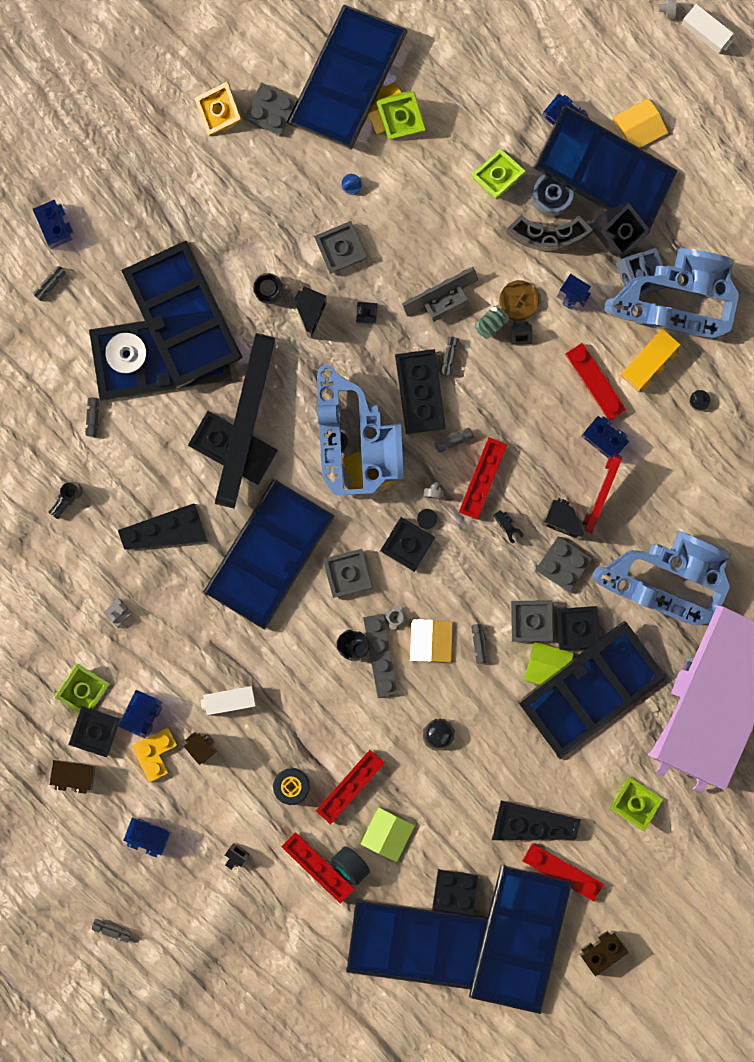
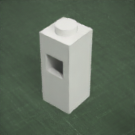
M697 4L682 21L681 25L718 54L722 49L726 51L733 43L731 38L734 33Z
M253 686L203 695L204 699L201 700L202 711H206L207 715L256 706Z

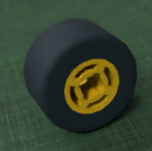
M288 768L279 772L273 783V791L276 798L287 805H296L304 801L310 789L309 779L306 774L295 768Z

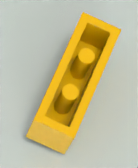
M661 329L621 373L620 377L637 392L641 388L645 390L653 382L650 378L654 373L659 375L666 367L664 362L668 358L672 361L679 353L677 348L680 344L664 329Z

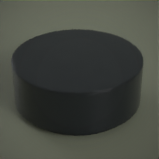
M423 509L417 516V522L421 528L431 529L437 523V515L431 509Z

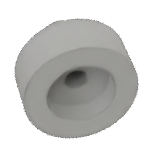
M667 0V4H659V12H666V18L675 19L676 0Z
M432 481L431 488H424L423 497L443 500L444 491L439 490L440 482Z

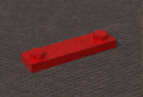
M583 343L565 353L567 359L608 421L626 411V408Z
M488 437L458 513L475 520L478 519L507 444Z
M614 453L613 458L609 457L605 465V469H608L591 513H586L582 524L585 525L584 531L587 533H593L622 461V456Z
M369 749L317 808L316 812L331 825L385 762Z
M297 832L281 846L340 904L355 889Z
M531 843L522 860L546 875L572 881L571 889L593 902L604 883Z

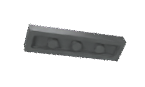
M383 614L363 617L366 636L369 640V653L377 697L398 694Z

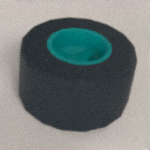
M344 846L331 859L335 869L352 885L357 886L370 873V869L365 861L347 846Z

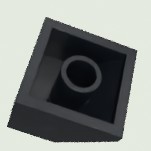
M628 202L603 212L590 225L593 232L608 251L621 259L650 232V229Z
M304 286L302 291L298 290L294 301L306 335L311 339L327 304V297Z
M561 498L553 499L542 525L578 540L583 538L584 532L573 507L569 506L570 502Z

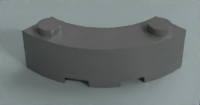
M521 214L507 228L506 234L526 247L541 251H557L579 244L591 235L593 229L580 216H577L571 222L557 227H543L529 221Z

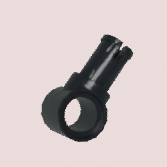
M68 482L62 485L58 500L48 511L49 514L59 519L68 505L71 506L74 500L82 495L81 485L77 482ZM69 486H72L75 489V495L73 497H71L67 492Z

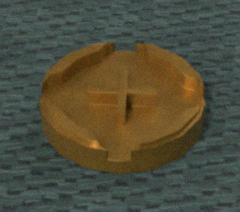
M515 280L508 283L502 289L499 296V305L510 319L523 321L530 318L536 312L539 306V295L536 288L528 282Z

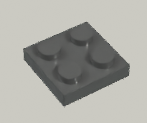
M261 82L244 120L281 136L298 99Z
M352 221L314 236L330 274L367 259Z
M558 536L536 568V571L569 593L592 558Z
M362 549L323 558L333 598L372 588Z
M552 600L511 601L512 642L553 641Z

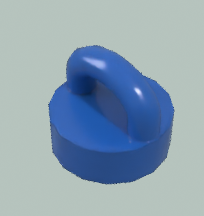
M348 174L343 178L342 189L345 193L354 195L360 191L362 182L359 176Z

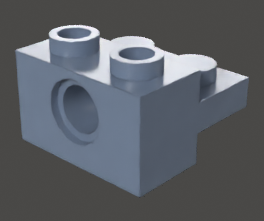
M657 248L623 258L616 263L624 287H626L635 277L654 276L656 266H663ZM644 283L639 297L665 287L659 284Z

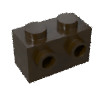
M195 732L185 739L187 744L183 747L199 765H202L217 752L213 746L215 741L208 733L197 734Z
M53 760L49 785H54L55 790L66 791L67 787L75 788L74 792L87 794V790L93 789L96 765Z
M608 930L598 936L599 941L593 945L590 942L581 949L582 953L579 955L595 977L629 953L614 931L610 933Z

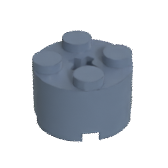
M542 175L535 183L532 202L541 214L548 217H557L565 213L570 207L574 191L550 177ZM556 192V197L551 198L549 196L550 193Z

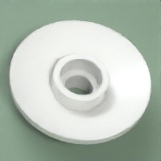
M121 333L114 336L106 347L108 364L120 373H131L138 370L146 358L144 343L138 336L131 333ZM125 351H130L128 358L123 357Z

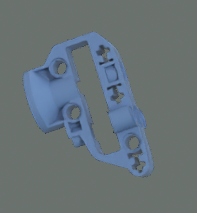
M679 248L674 267L669 265L667 267L656 266L654 276H638L633 278L615 298H610L606 301L604 309L608 315L636 322L639 325L662 328L692 336L715 338L732 330L739 292L730 279L734 260L706 251ZM680 275H682L684 278V282L682 285H680L679 283ZM644 283L659 284L665 288L686 293H696L703 297L724 301L721 320L672 309V307L639 301L641 287ZM717 284L720 285V292H719V293L716 292V285H717ZM614 305L624 307V309L617 310V308H614ZM635 306L638 308V314L636 316H634L632 312ZM671 317L673 319H677L678 323H673V321H671ZM704 326L711 327V330L704 329Z
M321 366L317 374V410L323 479L333 494H373L384 482L404 481L401 424L381 425V414L378 412V404L368 405L365 394L359 386L336 374L332 366ZM325 369L333 373L332 376H329V383L334 382V386L325 385L322 387V383L326 384V378L322 376V373H325ZM326 389H331L334 392V397L331 400H325L322 396ZM354 391L359 397L363 489H344L339 392ZM368 428L376 429L377 435L374 439L366 437L365 432ZM329 430L336 434V437L332 438V444L337 443V445H329V439L325 437ZM328 466H338V468L334 467V473L338 474V478H335L334 482L327 478V475L331 473L330 467L326 469ZM372 468H376L379 471V477L376 480L369 479L367 475L368 471Z
M678 531L671 549L660 544H652L649 552L627 551L606 567L600 566L596 568L593 572V579L611 592L626 597L647 608H652L680 621L697 626L710 623L716 610L714 605L722 606L730 585L724 569L731 553L687 533ZM678 558V564L672 567V560ZM641 559L715 590L708 608L685 599L683 600L669 592L628 576L627 574L632 563L635 560ZM710 573H713L714 577L712 581L708 582V575ZM602 575H607L610 578H612L611 582L609 580L602 579ZM622 580H625V587L623 589H619V583ZM656 598H661L665 601L664 603H661L659 601H656ZM691 611V612L697 613V614H696V616L694 617V616H690V615L688 614V612Z

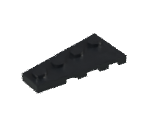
M195 503L118 530L125 550L208 542Z
M501 800L491 840H575L581 819Z

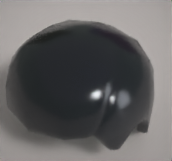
M264 273L258 276L254 282L253 292L256 298L263 303L272 304L283 295V282L275 274Z
M346 630L340 634L336 642V648L345 659L359 661L368 653L369 640L360 631Z
M441 718L434 719L425 726L423 741L432 750H444L453 742L455 730L447 720Z

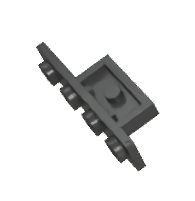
M474 267L463 270L460 274L446 279L442 283L403 302L402 306L407 317L425 308L433 322L468 305L469 301L462 289L478 281Z

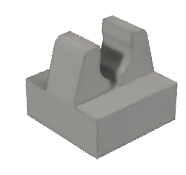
M119 599L103 612L117 628L133 614Z

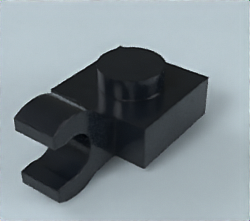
M499 510L493 515L512 544L515 543L512 538L513 533H518L521 538L524 536L520 529L512 527L510 523L513 521L507 512L503 513Z

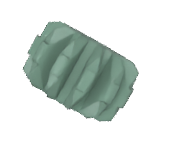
M498 305L493 306L475 323L474 328L480 336L489 339L508 321L509 316Z

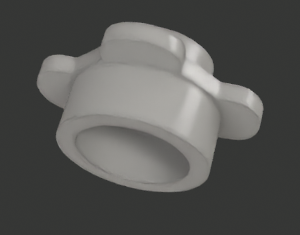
M395 606L393 610L384 613V618L388 620L390 629L394 630L398 625L406 624L407 617L403 615L400 606Z

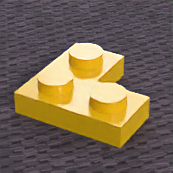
M169 727L132 745L149 782L169 773L160 754L178 746Z

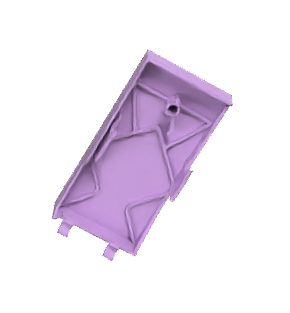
M714 605L716 610L689 671H685L688 666L686 664L679 671L671 694L680 697L670 721L648 754V756L660 762L658 770L655 771L656 773L664 776L669 767H672L698 779L697 785L692 789L699 793L704 791L707 784L726 790L754 727V621L718 605Z

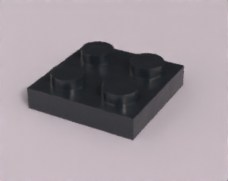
M400 517L380 552L415 572L436 537Z
M597 606L556 609L559 650L589 648L600 639Z
M81 705L68 745L108 757L120 718Z
M438 869L432 911L473 917L479 875Z

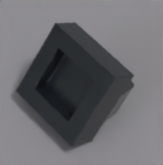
M357 302L356 323L376 324L378 303Z
M525 321L524 325H517V322H513L511 326V345L532 344V325L528 321Z
M233 843L225 853V856L229 858L225 866L230 870L233 869L235 864L241 867L250 854Z

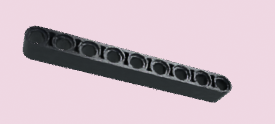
M260 333L255 334L217 490L216 505L235 509L276 337Z

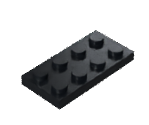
M435 349L395 354L406 435L445 430L446 425Z
M207 411L188 446L224 466L233 424ZM252 436L242 477L259 486L278 450Z

